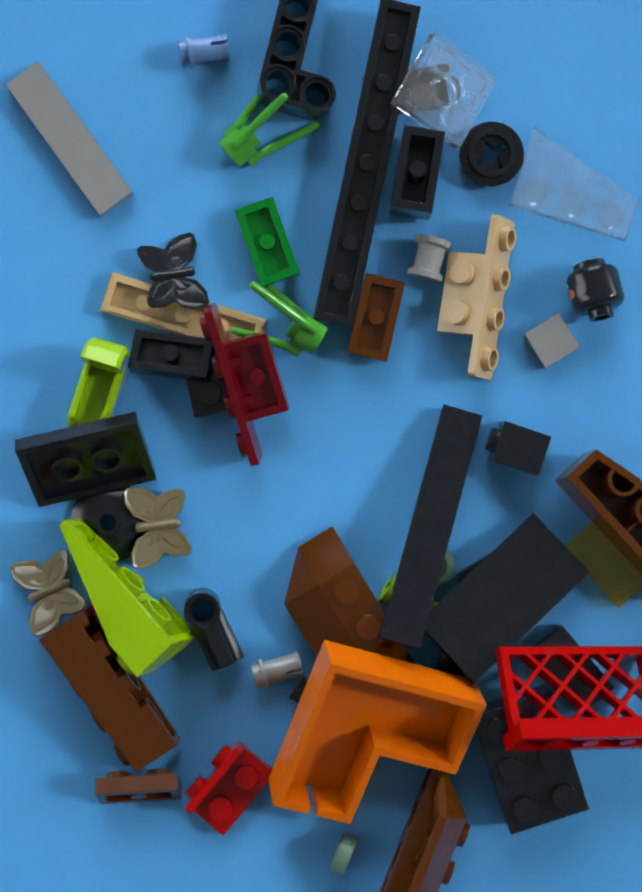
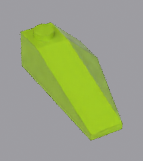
M68 519L59 525L112 649L118 654L116 659L119 665L126 672L135 674L136 677L152 673L197 639L192 627L164 597L157 601L145 591L143 584L146 580L137 572L133 573L128 568L120 567L116 563L119 560L117 553L83 520Z

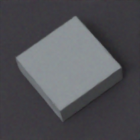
M559 313L523 334L543 369L580 347Z

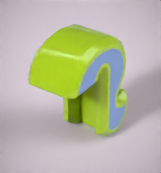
M93 337L85 343L80 355L81 360L85 363L67 415L68 427L114 417V409L128 372L130 352L126 346Z

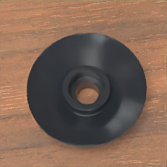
M130 486L78 498L73 506L70 519L83 520L117 553L118 561L130 557L136 539L147 532H136L135 524L146 521L133 517L124 504L123 492L126 488H132ZM107 514L112 515L116 520V525L112 530H107L102 526V518Z

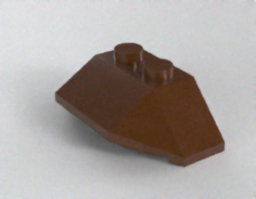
M333 526L299 546L284 605L315 656H318L323 641L328 640L416 664L405 646L379 639L386 613Z
M431 768L427 769L379 892H438L441 884L447 885L449 883L455 866V862L451 861V857L456 846L462 847L464 845L470 824L465 823L467 817L448 773Z

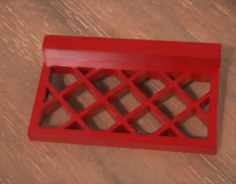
M642 646L499 647L495 650L509 730L503 735L505 752L642 749V716H638L626 705L633 694L642 700ZM586 658L595 659L606 669L599 681L581 666ZM623 658H636L639 675L635 680L618 666ZM510 659H521L533 670L524 682L512 672ZM549 659H558L570 670L562 682L544 667ZM537 674L555 689L547 702L529 687ZM611 674L628 688V691L621 700L604 686ZM574 675L592 689L584 701L566 686ZM522 694L540 709L535 718H520L517 701ZM560 694L578 709L572 718L563 717L551 706ZM597 694L614 708L609 717L600 716L589 706Z

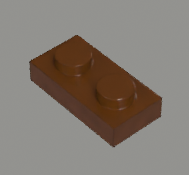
M365 274L347 353L387 362L405 282Z
M151 769L147 771V775L131 776V773L126 771H113L107 773L106 778H95V795L101 804L182 799L181 781L178 774H171L169 769Z

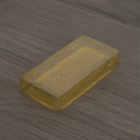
M591 521L565 545L589 571L587 575L616 607L620 608L642 588V574L594 522Z

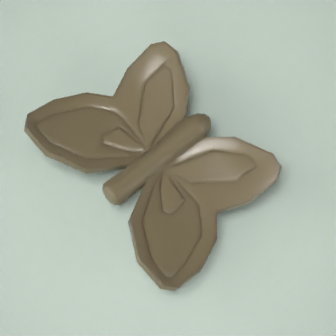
M140 487L126 488L124 490V504L133 517L146 521L135 524L136 532L147 531L136 539L131 552L132 566L135 569L147 568L160 560L164 553L172 556H188L192 552V547L185 534L176 529L181 525V520L175 517L182 510L185 493L183 490H169L158 497L150 490Z
M67 550L56 552L44 564L38 561L23 560L13 563L10 567L14 581L26 590L36 591L28 595V600L31 603L40 600L32 608L29 621L34 636L39 637L50 633L59 624L62 615L76 614L87 606L86 599L77 590L69 588L72 580L65 579L69 570V553Z

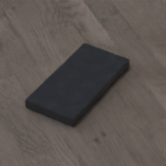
M533 513L431 609L425 634L460 672L474 684L497 662L496 649L499 647H513L589 571Z

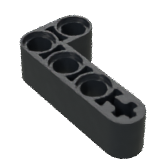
M279 0L257 86L258 99L263 106L268 107L279 97L278 95L271 94L266 87V83L269 80L278 79L285 84L286 94L288 95V99L278 108V112L307 120L322 119L328 114L336 98L335 87L324 76L300 70L318 0ZM291 2H297L305 8L306 14L301 17H294L287 11L286 5ZM280 41H289L295 46L297 53L292 56H284L278 52L276 44ZM310 90L321 92L325 97V104L319 107L311 105L306 100L305 93Z

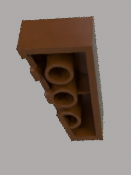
M597 449L583 453L555 481L642 576L641 479Z
M89 607L39 639L40 643L66 676L74 691L91 710L92 717L97 726L103 732H107L116 744L114 745V750L125 766L131 765L138 772L178 745L181 737L142 678L126 672L119 665L116 659L118 654L110 646L104 630L101 629Z

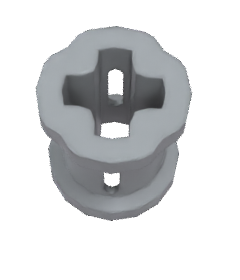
M416 234L415 242L418 243L413 267L408 268L407 275L424 281L441 283L443 276L440 274L445 250H450L451 242L435 236Z

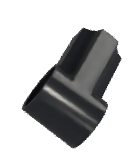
M199 588L191 592L185 602L184 616L189 625H191L212 672L223 669L243 658L244 654L221 607L218 595L208 588ZM197 599H207L213 604L214 612L209 617L199 618L192 612V603Z

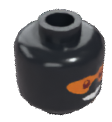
M602 258L590 259L576 264L573 267L574 272L568 276L566 281L573 311L581 316H589L591 322L613 317V310L619 307L624 300V292L618 269L612 264H607Z

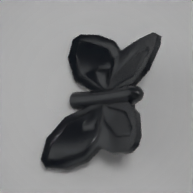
M189 232L175 237L168 242L165 249L154 246H140L137 248V255L144 266L153 271L149 275V279L155 283L149 289L147 297L148 306L161 308L176 302L184 308L199 309L207 307L209 304L207 291L197 280L186 278L195 275L193 267L184 268L193 261L197 248L194 234Z

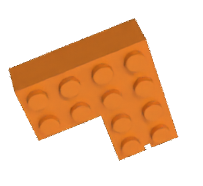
M324 640L268 778L273 806L309 814L311 805L306 785H310L316 816L351 824L379 756L456 775L487 706L477 682L472 684L465 677Z

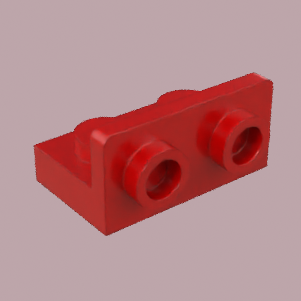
M240 740L232 748L225 744L211 761L215 768L206 779L199 775L184 794L189 798L184 810L189 814H192L194 811L223 836L267 784L272 770L270 765Z

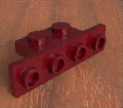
M209 304L204 309V317L200 318V324L205 340H212L217 356L212 357L216 377L218 380H225L229 393L224 395L226 410L230 419H237L240 433H236V440L241 456H248L251 466L259 465L262 451L252 420L285 412L290 408L267 330L228 341L217 304Z

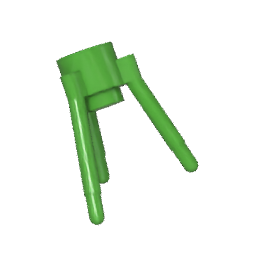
M282 93L246 126L245 123L261 103L256 94L235 123L223 133L225 137L218 143L239 168L246 161L253 167L263 157L319 129L321 123L315 121L256 150L255 148L261 142L253 133L288 99V95Z
M252 281L249 286L253 291L293 320L285 334L291 338V341L269 336L271 346L287 350L297 357L302 350L312 355L321 343L328 327L302 310L273 285H269L265 289L257 282ZM238 327L231 328V333L240 337L257 333Z

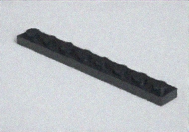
M380 0L313 315V318L316 320L349 327L354 326L420 15V6L394 0Z

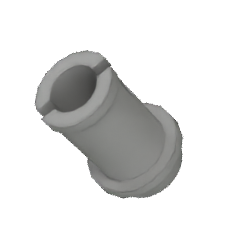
M297 651L262 662V658H259L258 663L251 665L257 689L265 687L266 690H269V685L304 676Z

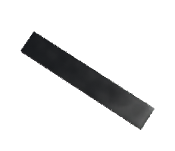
M443 405L380 632L379 639L416 650L421 648L482 415L448 405Z

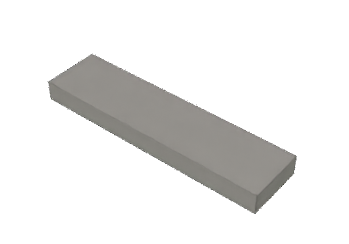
M38 61L5 84L101 217L134 194Z

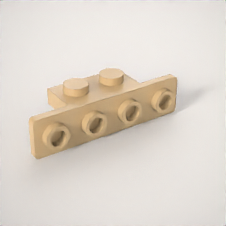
M492 214L490 217L485 254L448 253L437 331L444 334L473 336L468 375L483 380H491L493 371L498 365L499 353L496 347L498 334L503 327L505 319L502 307L504 294L509 287L511 278L508 268L510 253L516 244L514 221Z

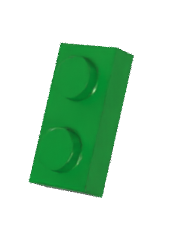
M273 197L236 209L235 213L261 286L264 288L300 275Z

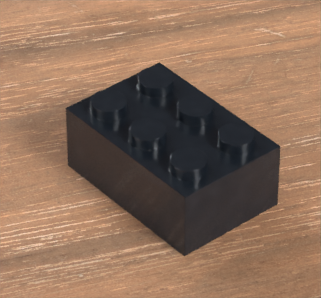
M545 684L531 688L546 702L552 695L551 690ZM523 694L517 701L520 718H535L540 711ZM503 698L486 703L487 706L476 728V734L505 824L510 834L512 835L589 810L571 751L505 752L503 735L509 730ZM554 701V703H553L551 706H552L555 710H557L556 704H555V701Z

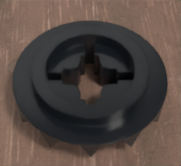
M484 122L474 126L464 136L460 146L459 159L463 172L476 184L493 188L508 183L516 176L523 163L524 148L518 134L509 126L499 122ZM481 141L491 149L500 148L505 145V148L502 149L497 157L501 169L491 161L477 163L485 153Z

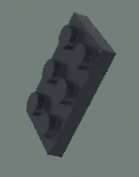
M136 411L15 440V452L39 507L157 480L155 467Z

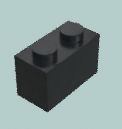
M404 125L389 214L429 220L433 209L445 131Z

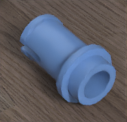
M226 33L197 39H190L188 35L185 36L186 40L178 41L181 65H189L190 69L194 68V64L230 60Z

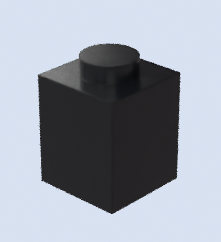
M502 421L499 428L492 426L484 449L490 451L488 460L538 476L551 436Z

